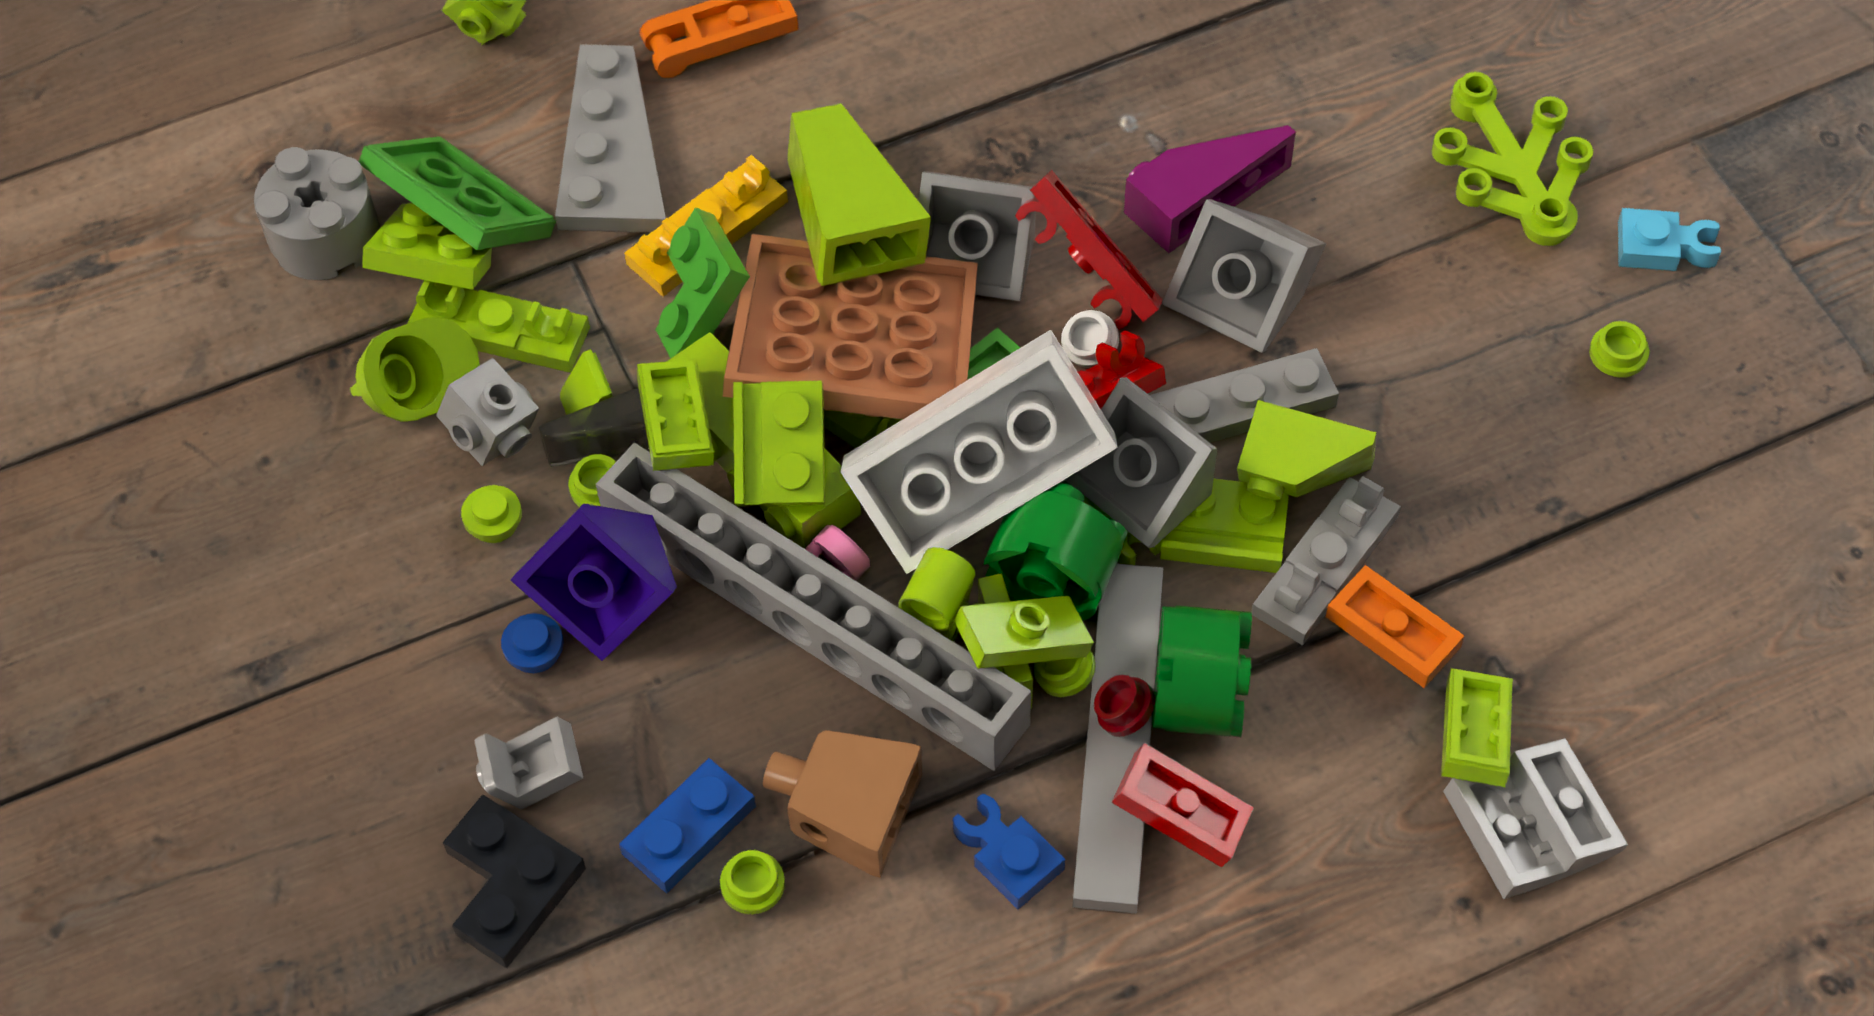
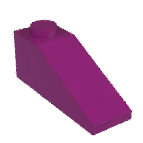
M1289 125L1168 149L1152 161H1144L1138 164L1126 178L1124 214L1167 253H1171L1189 240L1206 199L1235 207L1290 168L1296 131Z

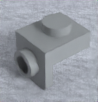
M558 716L506 743L487 733L475 739L479 760L476 765V774L481 786L491 796L521 810L584 778L572 725Z

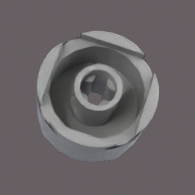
M299 147L284 149L276 156L275 164L261 177L255 190L254 206L268 246L278 260L279 265L286 272L299 278L327 280L339 276L337 270L353 262L357 268L363 264V247L380 229L377 212L360 163L355 158L347 157L338 152L317 149L305 151Z

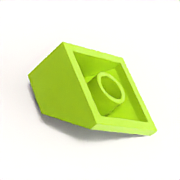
M1258 400L1238 463V479L1241 482L1248 483L1246 490L1259 497L1278 501L1282 499L1283 493L1299 497L1372 469L1375 459L1376 432Z

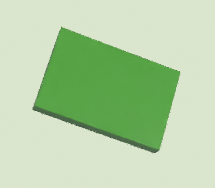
M441 136L371 144L364 146L359 159L361 166L476 250L550 238L556 224L553 216Z

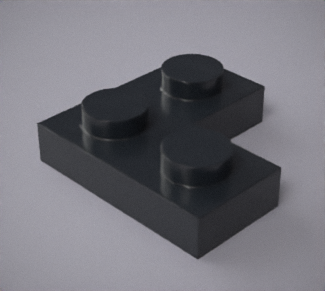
M483 794L443 841L447 854L488 880L452 924L455 934L506 969L586 870L582 857Z

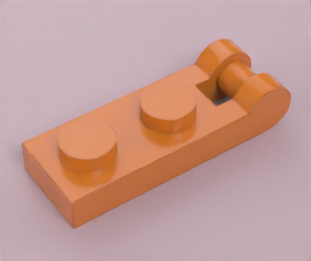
M709 0L648 20L640 28V36L646 48L654 51L652 62L658 75L662 78H673L684 72L688 65L798 31V16L790 0ZM683 36L687 37L685 39L674 42V40Z

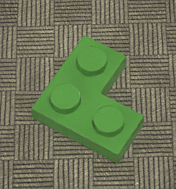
M696 207L684 226H681L675 232L667 252L684 283L673 302L669 303L662 311L659 324L655 329L670 358L707 333L711 332L713 334L750 277L714 214Z

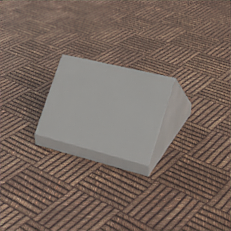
M923 171L919 202L931 216L926 256L978 263L975 295L1020 301L1035 239L1036 211L1030 212L1021 221H1018L1015 215L1026 201L1036 198L1030 191L1032 187Z
M1127 377L1120 378L1101 409L1115 432L1118 448L1065 480L1112 519L1122 524L1128 532L1144 545L1152 548L1212 494L1217 448Z

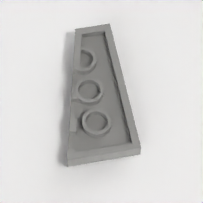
M580 45L555 213L558 230L652 232L662 225V221L666 219L633 46Z

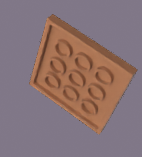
M757 234L751 235L745 266L750 277L740 292L724 375L723 397L733 398V382L749 384L772 381L822 380L825 410L864 414L870 417L905 419L967 381L978 263L926 256L924 264L821 286L816 278L808 241Z

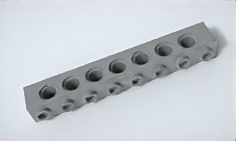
M633 443L596 483L602 507L653 515L669 564L991 770H996L1030 726L1031 690L994 667L978 669L969 651L678 469L653 471L650 452L638 444Z

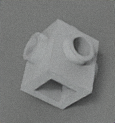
M491 358L449 384L436 417L447 427L456 445L464 451H469L480 465L484 466L501 454L505 458L512 457L530 441L532 434L529 429L539 407L533 402L529 391L521 383L515 382Z

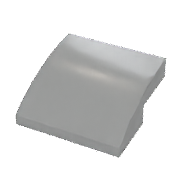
M1565 738L1514 751L1510 756V774L1505 787L1452 778L1443 790L1503 899L1535 890L1583 871L1622 852L1628 846Z

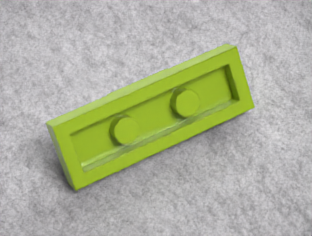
M426 280L423 281L416 296L417 304L408 323L424 318L441 317L453 321L470 335L479 352L571 373L590 329L588 316L572 313L565 308L559 310L542 306L539 302L535 301L531 302L488 291H477Z

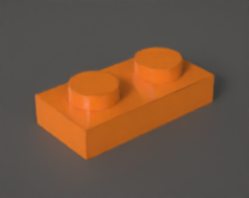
M1366 565L1328 604L1325 616L1423 688L1431 682L1458 652L1465 636Z

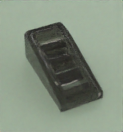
M639 387L539 426L545 455L550 467L578 463L581 459L593 454H603L611 458L621 457L633 443L649 451Z

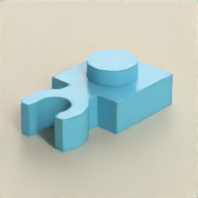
M1622 208L1618 219L1619 267L1676 271L1680 258H1685L1689 263L1698 267H1714L1719 259L1721 247L1706 246L1701 241L1715 242L1720 229V223L1712 220H1698L1690 226H1683L1679 222V212Z

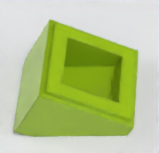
M592 349L584 351L560 392L561 403L573 433L577 438H584L616 427V422H618L612 391L596 352L593 353Z

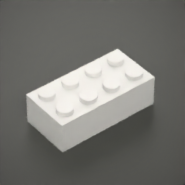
M1049 330L845 454L841 474L906 574L917 568L928 548L937 547L948 550L1118 448L1113 428L1052 330Z

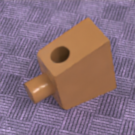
M825 730L817 735L806 761L775 751L767 764L763 778V787L791 796L787 809L790 829L796 836L864 872L880 878L922 777L921 746Z

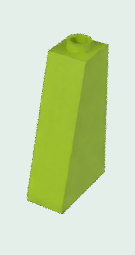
M843 104L791 113L787 160L816 278L821 286L924 264L931 216Z

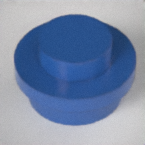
M537 613L525 614L514 619L505 628L501 638L502 651L508 663L526 673H540L548 670L559 658L564 645L559 625L552 618Z

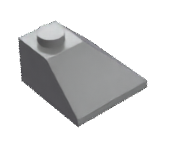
M1206 199L1162 304L1263 353L1267 350L1303 297L1327 243L1276 219Z

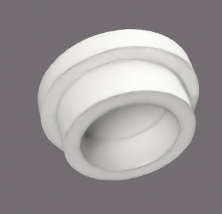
M1086 310L1074 315L1066 323L1061 336L1062 348L1068 358L1074 364L1084 368H1091L1098 364L1096 360V347L1098 344L1103 342L1116 349L1119 345L1117 326L1108 315L1096 310Z

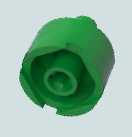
M1058 483L1048 491L1041 493L1003 516L984 559L983 565H989L985 576L1002 574L1010 601L1069 596L1083 621L1095 614L1123 550L1127 531L1119 522L1107 518L1095 508L1084 503V496L1078 489L1068 484Z
M1179 605L1175 607H1162L1157 648V674L1155 675L1153 728L1172 732L1241 738L1244 721V700H1235V695L1248 696L1251 657L1239 654V648L1249 649L1252 612Z

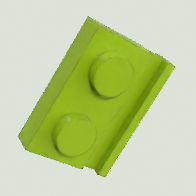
M822 380L772 381L749 384L733 382L735 505L737 507H746L748 505H825L824 400Z
M1214 478L1212 494L1162 539L1160 559L1277 573L1282 565L1289 495L1283 493L1281 500H1270L1248 492L1246 490L1248 483Z

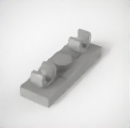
M1364 476L1361 477L1359 482L1349 477L1252 605V615L1299 644L1304 645L1326 615L1328 604L1353 579L1396 521L1401 506L1383 496L1384 488Z

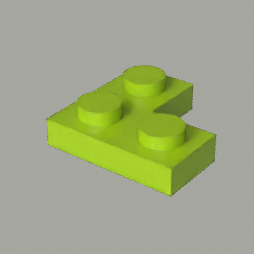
M412 202L402 203L363 247L362 268L473 290L491 267L492 248L476 250Z

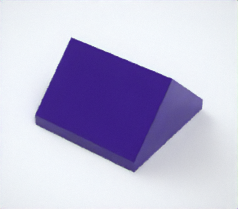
M585 503L510 579L601 661L618 647L677 588L653 515Z

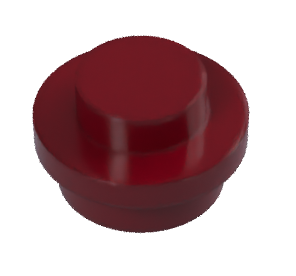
M1117 675L1107 680L1099 688L1094 699V710L1100 726L1107 733L1115 737H1125L1137 732L1147 723L1155 707V693L1152 687L1143 679L1128 675Z

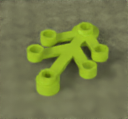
M1481 72L1465 74L1454 84L1450 108L1459 119L1472 123L1478 122L1496 154L1468 145L1467 137L1461 130L1447 127L1440 129L1434 136L1431 150L1433 158L1442 165H1459L1468 168L1460 174L1456 187V197L1462 204L1469 207L1483 206L1520 219L1526 236L1536 244L1553 246L1561 243L1576 228L1578 212L1569 198L1579 175L1585 173L1590 166L1593 156L1592 145L1581 137H1569L1562 141L1556 159L1559 169L1547 191L1537 172L1554 134L1560 132L1564 127L1568 113V107L1565 102L1553 96L1540 98L1536 102L1531 118L1533 127L1522 149L1495 106L1497 89L1491 78ZM1543 113H1551L1556 117L1549 118L1543 115ZM1451 144L1455 146L1456 149H1447L1442 145ZM1574 153L1581 156L1582 158H1572L1568 154ZM1490 176L1515 184L1521 195L1492 187ZM1475 185L1480 187L1482 190L1475 191L1467 188L1466 186Z

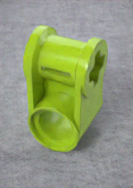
M937 547L928 548L899 600L898 608L955 642L959 630L954 619L961 606H969L971 604L968 600L975 578V570L963 557L952 551Z

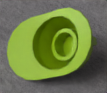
M441 317L424 318L384 331L371 339L356 366V383L350 388L351 395L362 397L363 401L373 411L399 422L419 420L438 412L449 384L480 366L478 350L470 335L457 323Z

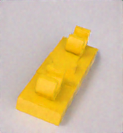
M750 155L746 158L745 163L733 172L728 171L721 181L710 189L707 188L669 218L664 219L662 225L647 236L644 234L640 237L638 243L624 252L626 265L664 297L682 283L667 252L678 228L684 226L695 207L714 214L732 245L788 202L787 190L770 176L769 169L753 155Z

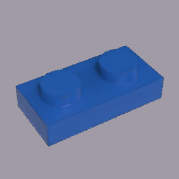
M708 758L619 843L621 853L667 894L756 807L755 797L714 761Z

